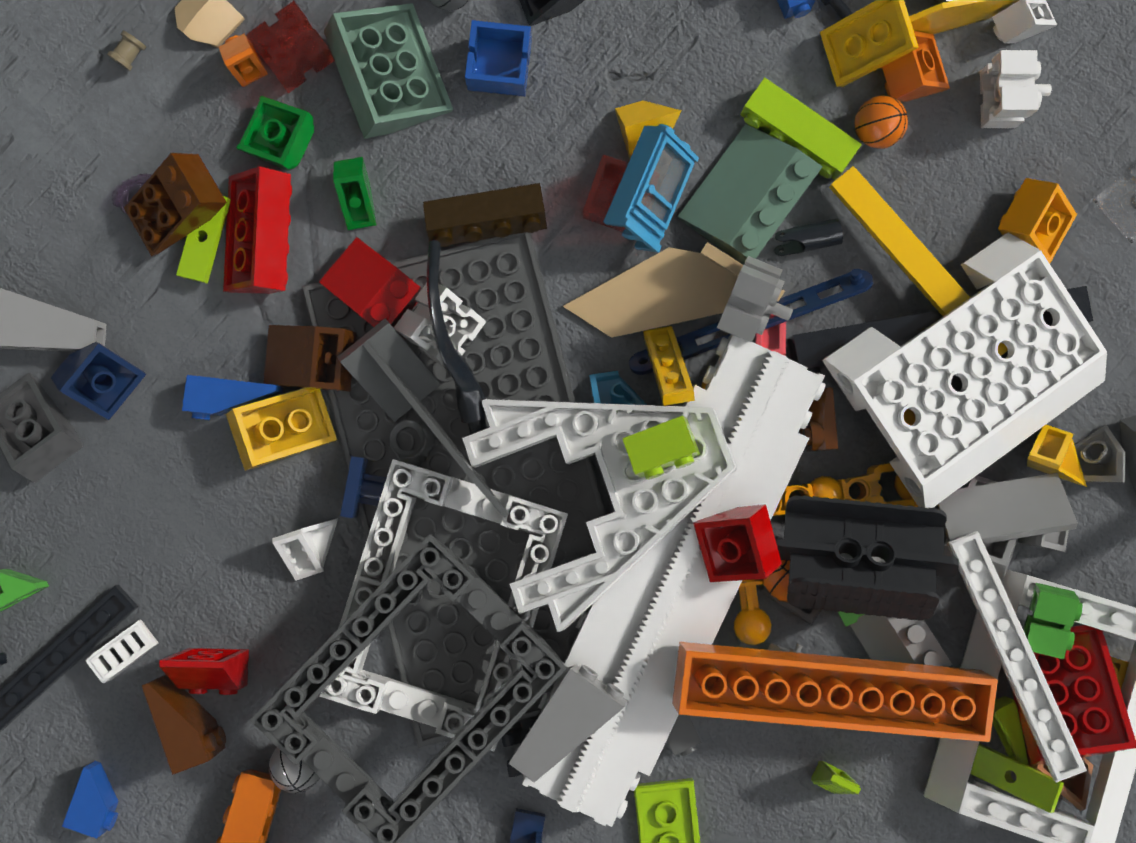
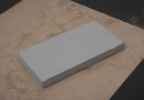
M1058 473L961 488L937 504L938 510L944 511L947 515L944 530L948 542L974 531L979 532L983 543L986 544L1073 530L1077 528L1078 524Z

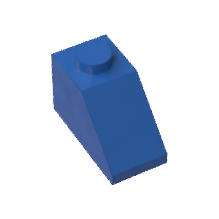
M94 761L83 767L62 825L64 828L96 839L113 828L118 817V813L115 810L119 802L101 762Z

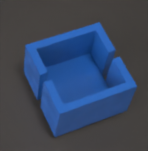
M472 20L469 38L470 52L467 55L465 72L467 90L525 97L532 43L531 26Z

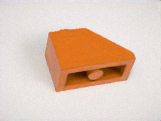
M245 33L240 36H232L225 41V44L219 46L223 62L242 87L268 74Z

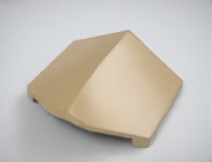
M181 0L175 7L177 28L190 40L210 44L217 48L245 20L227 0Z

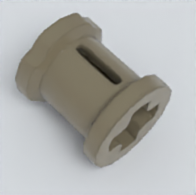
M123 30L121 32V40L115 49L109 51L107 55L119 65L131 71L133 68L132 62L140 50L144 51L146 49V46Z

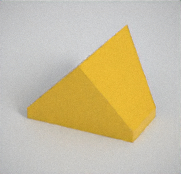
M643 100L615 108L629 159L633 154L644 126L664 124L673 129L682 110Z
M1047 424L1044 425L1028 456L1027 467L1047 474L1058 473L1061 479L1087 487L1072 439L1074 434Z

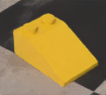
M303 388L233 408L226 414L245 471L337 440L320 389Z

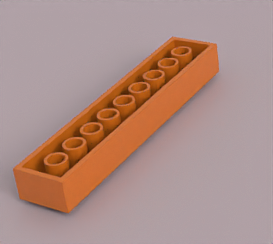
M679 642L672 704L679 715L990 742L998 679L982 670Z

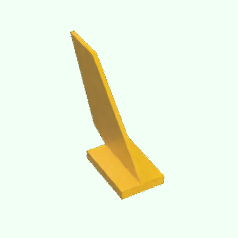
M876 0L820 32L836 87H844L919 48L914 30L937 34L989 19L1019 0H954L940 3L911 16L908 14L904 0Z

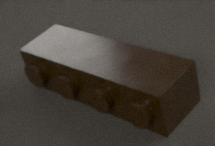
M540 183L423 202L429 242L437 240L441 243V247L464 242H477L482 239L495 237L504 238L509 235L526 232L534 233L547 229Z

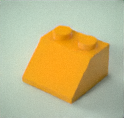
M1025 178L1020 189L1016 191L1008 211L1002 216L998 229L1002 235L1010 233L1041 250L1050 264L1077 213L1058 183Z

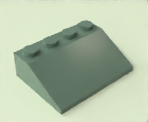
M413 3L333 13L324 30V34L364 139L392 134L452 112V104Z
M745 124L677 218L744 265L748 256L757 258L823 166L799 149Z

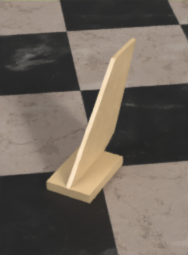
M708 242L701 253L668 247L563 307L611 338L712 316L724 312L743 264ZM781 290V293L777 301H779L782 295L784 294V290Z

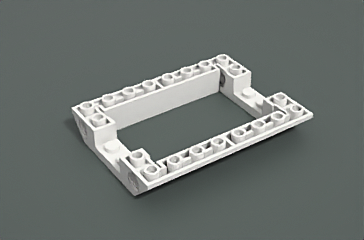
M393 459L339 628L393 573L417 498L435 505L445 506L500 523V525L515 530L529 532L530 535L515 582L551 569L568 513L490 489L509 513L504 518L475 484ZM511 592L508 605L533 628L539 608L519 614L513 593ZM496 640L477 704L473 705L362 670L370 647L369 644L320 697L377 714L379 710L436 727L435 733L453 738L521 667V663L516 658L512 660L499 647L500 642ZM497 743L490 749L491 751H495Z
M1007 570L1002 585L1015 613L1017 612L1018 605L1029 608L1035 583L1075 591L1083 608L1080 620L1074 622L1135 640L1121 693L1136 739V608L1033 576ZM976 612L960 668L982 670L998 679L1001 663L978 612ZM939 739L924 791V797L959 814L1043 843H1115L1136 769V749L1103 754L1085 817L1090 822L1088 823L1078 819L1071 813L1056 808L1053 813H1049L1029 802L997 792L991 786L977 781L973 783L968 782L979 741Z

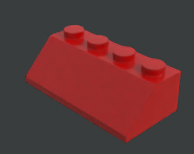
M259 166L229 176L228 198L231 201L227 212L223 292L271 294L286 290L288 273L286 271L287 256L289 253L288 227L291 222L289 214L290 197L292 195L291 174Z

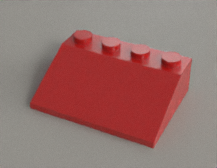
M1087 625L1071 627L1070 631L1075 634L1074 644L1070 651L1066 650L1064 660L1033 652L1081 758L1136 749V739L1103 630ZM1012 689L1031 764H1044L1046 762Z

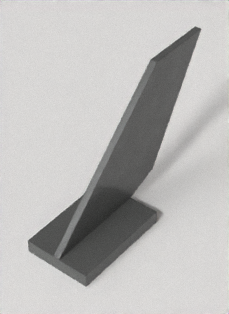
M386 318L337 357L340 363L394 422L413 407L471 481L504 518L509 515L443 428L420 402L441 384Z

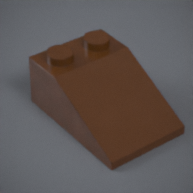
M167 675L142 685L172 775L206 763L226 748L225 732L221 726H218L216 719L185 689H178Z

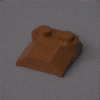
M833 387L824 389L818 401L813 400L808 410L812 412L811 419L806 428L800 429L798 432L809 438L805 447L807 452L838 449Z

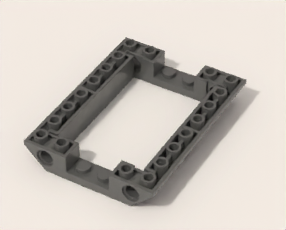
M429 534L250 721L295 765L302 760L346 803L342 812L374 843H401L568 667L547 642L460 557L433 535ZM434 578L441 585L440 589L453 602L456 599L500 642L499 647L512 660L516 658L522 665L414 779L392 799L304 712Z

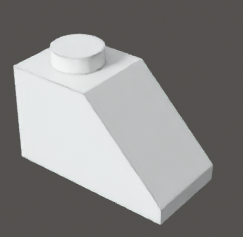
M1019 0L992 17L995 23L993 27L995 35L1003 43H1017L1057 25L1046 0Z

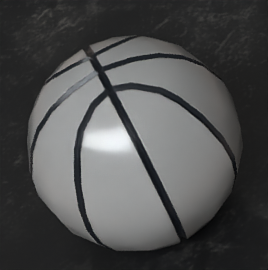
M278 747L274 750L269 761V773L271 779L280 790L292 794L302 793L311 789L318 782L320 777L302 760L295 765Z

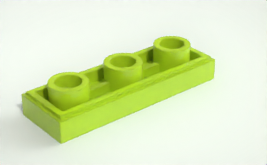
M223 196L227 203L209 222L187 235L177 276L208 284L231 199ZM207 235V239L203 241V237Z
M981 743L978 745L970 774L1049 813L1055 811L1064 785L1063 782H1055L1051 776ZM1012 771L1016 774V781L1011 777Z

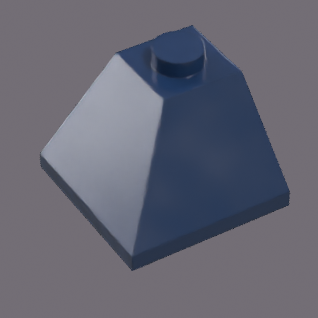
M96 341L69 354L50 378L60 392L110 420L146 376V373Z

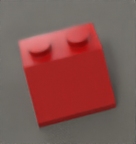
M766 504L737 507L693 523L710 582L766 579L782 564Z

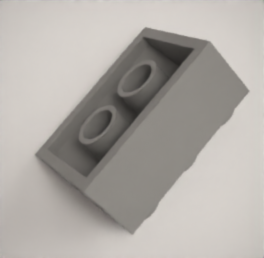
M863 615L858 618L857 622L850 625L871 660L944 667L952 665L925 620L918 621L904 618L897 619L895 617L888 618L886 616Z

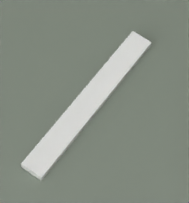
M974 531L947 542L952 556L959 559L958 570L1053 780L1059 782L1087 771L979 532Z

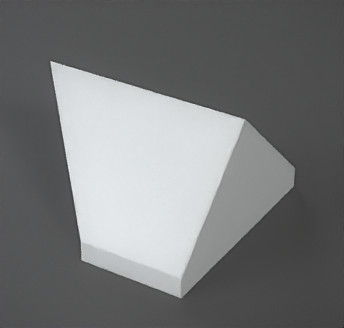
M338 518L272 538V543L295 581L324 572V563Z

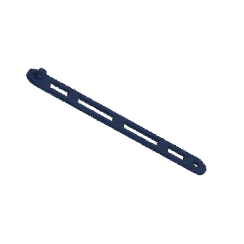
M853 269L844 275L780 298L777 303L785 306L803 299L806 305L794 309L789 319L791 320L866 292L873 285V277L867 271ZM838 285L842 289V292L820 299L817 295L819 292ZM777 316L770 318L765 329L787 320ZM719 322L679 336L676 339L678 345H682L684 351L681 354L683 360L717 348L722 338L728 339L731 334L698 346L695 339L720 330L717 328ZM647 349L635 353L630 358L629 367L633 373L644 375L653 372ZM643 360H647V361H648V362H647L646 364H644V365L639 364V363H640L641 361H643Z

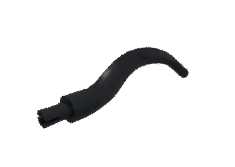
M432 240L428 245L427 297L433 335L442 361L455 382L457 406L461 422L468 423L470 434L472 435L488 428L485 420L487 417L481 402L486 398L471 368L452 343L446 329L438 286L441 243L437 240Z

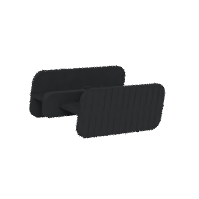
M797 495L792 496L787 501L784 519V539H775L781 560L790 561L787 601L795 607L807 609H823L825 611L832 610L834 612L841 611L844 613L921 621L931 618L939 603V596L936 594V576L953 577L959 568L958 558L944 556V526L947 521V515L944 511L934 508ZM847 553L851 555L853 559H845L841 557L840 554ZM872 557H881L885 562H876Z

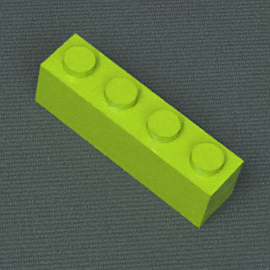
M765 77L740 114L749 126L755 129L760 128L768 135L799 149L823 166L819 174L828 179L836 180L862 145Z

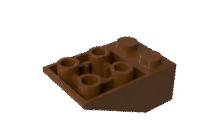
M170 153L126 204L124 210L150 255L156 256L209 222L227 202L199 154Z
M269 325L263 384L350 392L352 375L340 363L337 357L355 343L356 332L342 328Z

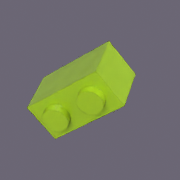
M683 415L622 438L635 475L639 477L645 476L646 480L663 475V469L675 465L676 469L691 465L695 462L693 458L700 455L688 420Z

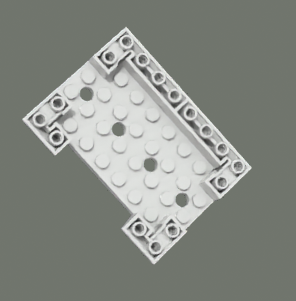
M1010 233L1004 234L961 264L976 289L986 287L908 342L899 346L873 327H870L822 360L854 410L866 409L897 455L889 463L918 507H935L1105 381L1106 349L1042 251ZM1045 310L1050 312L1053 317L1051 326L1047 325L1043 319ZM999 343L1005 344L1008 349L1006 358H1002L998 353ZM954 375L958 376L962 381V388L959 392L955 391L951 385V379ZM906 409L912 410L915 414V422L912 426L904 421Z

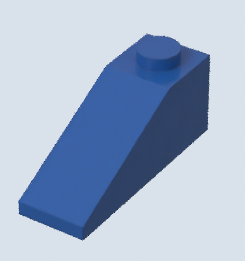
M187 375L182 411L191 412V418L210 420L211 415L222 416L233 408L283 394V388L270 384Z

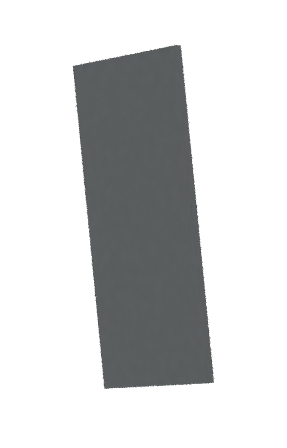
M531 233L513 234L504 238L482 239L477 242L441 250L438 284L447 287L463 301L461 304L474 310L486 321L473 341L466 338L461 345V348L465 350L462 356L471 368L485 398L492 400L576 403ZM428 254L392 263L421 288L427 283ZM319 282L302 286L311 326L342 328L356 332L355 342L374 328ZM418 302L411 311L414 312L420 303ZM399 334L441 384L420 402L470 463L462 438L471 434L468 423H462L460 419L454 380L446 367L433 361L418 349L419 346L409 342ZM352 376L350 392L328 390L348 471L351 456L368 459L366 474L387 477L392 460H398V456L392 451L389 444V436L392 429L401 421L414 420L419 422L422 418L412 407L394 422ZM485 418L487 427L490 428L488 420ZM410 427L401 430L397 437L398 446L404 451H416L422 442L417 430ZM436 437L435 441H433L434 446L429 451V456L418 467L473 483ZM554 437L474 468L489 489L568 513L551 569L596 553L586 522L605 516V511L590 457L566 464L558 439ZM417 498L394 571L431 534L460 557L508 604L512 592L510 583L515 582L530 533L500 525V523L445 506L435 505ZM360 503L359 515L367 541L378 506ZM433 578L387 625L401 681L476 705L497 639L456 599L453 602L440 589L441 585ZM549 605L539 607L533 629L547 642L563 662H565L579 632L576 625L581 615L565 630L557 632ZM554 683L518 721L540 715L541 709L538 708L544 694L551 692ZM411 720L418 748L452 739L435 733L436 727Z

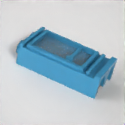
M664 124L644 126L603 221L606 225L625 227L626 229L623 230L622 236L629 240H636L634 247L637 250L657 253L661 250L660 241L665 235L664 232L668 228L695 164L694 162H698L699 159L690 149V145L681 141L674 134L675 131Z

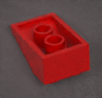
M358 237L354 239L319 281L320 284L373 327L386 318L394 328L406 310H412L418 303L415 298L422 290L406 274Z
M188 648L159 660V667L178 689H189L190 694H205L208 692V689L219 690L221 695H233L248 685L249 649Z

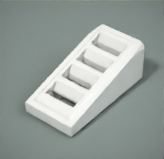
M138 620L89 656L85 661L102 683H106L114 679L159 642L143 621ZM134 632L145 644L142 648L132 637ZM125 640L134 653L130 655L121 642ZM115 649L123 662L120 663L111 650Z

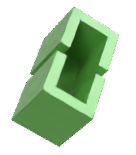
M1035 583L1029 610L1033 611V615L1027 614L1023 629L1033 652L1064 660L1066 650L1070 651L1072 649L1075 634L1070 629L1073 627L1074 621L1080 620L1083 608L1075 591Z

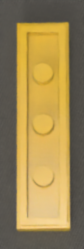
M667 326L643 331L644 341L663 406L695 401L694 390L673 327Z

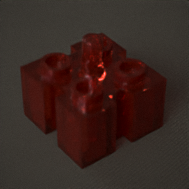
M292 1L275 13L278 21L270 27L264 21L246 34L254 48L288 93L307 81L304 73L313 68L318 73L335 61L329 47L318 32L312 28L307 17L295 1Z

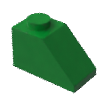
M363 157L335 161L333 181L347 230L376 226L371 187Z

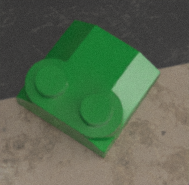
M260 96L255 112L236 148L244 153L272 163L282 170H292L299 165L313 136V116L302 109Z

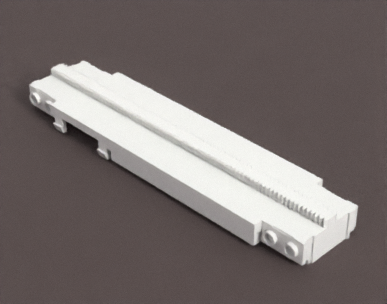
M732 334L728 339L723 337L715 354L720 357L715 367L709 366L702 382L707 384L705 389L693 385L695 401L685 402L683 407L714 408L736 469L589 607L587 613H582L576 625L579 632L564 662L568 668L555 681L551 692L544 694L538 707L541 709V714L570 668L575 665L580 667L582 665L588 666L598 674L597 679L606 686L608 683L613 684L624 693L623 698L628 703L620 712L536 782H532L526 776H523L522 785L534 787L539 790V793L556 800L560 807L571 812L584 813L594 818L595 822L604 826L607 824L612 827L616 817L622 818L628 801L625 800L629 790L634 791L640 780L641 774L638 771L650 776L679 715L672 704L679 642L712 645L742 580L709 581L693 523L737 507L766 504L771 521L809 440L808 437L798 432L800 428L805 429L812 416V412L808 410L813 400L818 401L825 389V384L822 383L825 375L810 372L807 370V367L788 359L776 351H771Z

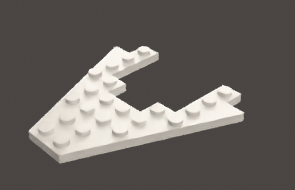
M485 399L481 402L490 428L462 438L471 467L474 468L554 437L558 439L566 464L596 455L615 510L613 513L586 522L596 553L510 583L519 614L549 605L557 632L569 627L736 469L715 410L709 407ZM683 415L688 420L700 452L699 456L693 458L695 462L676 469L675 465L663 469V475L650 480H646L645 476L639 477L635 475L622 438Z

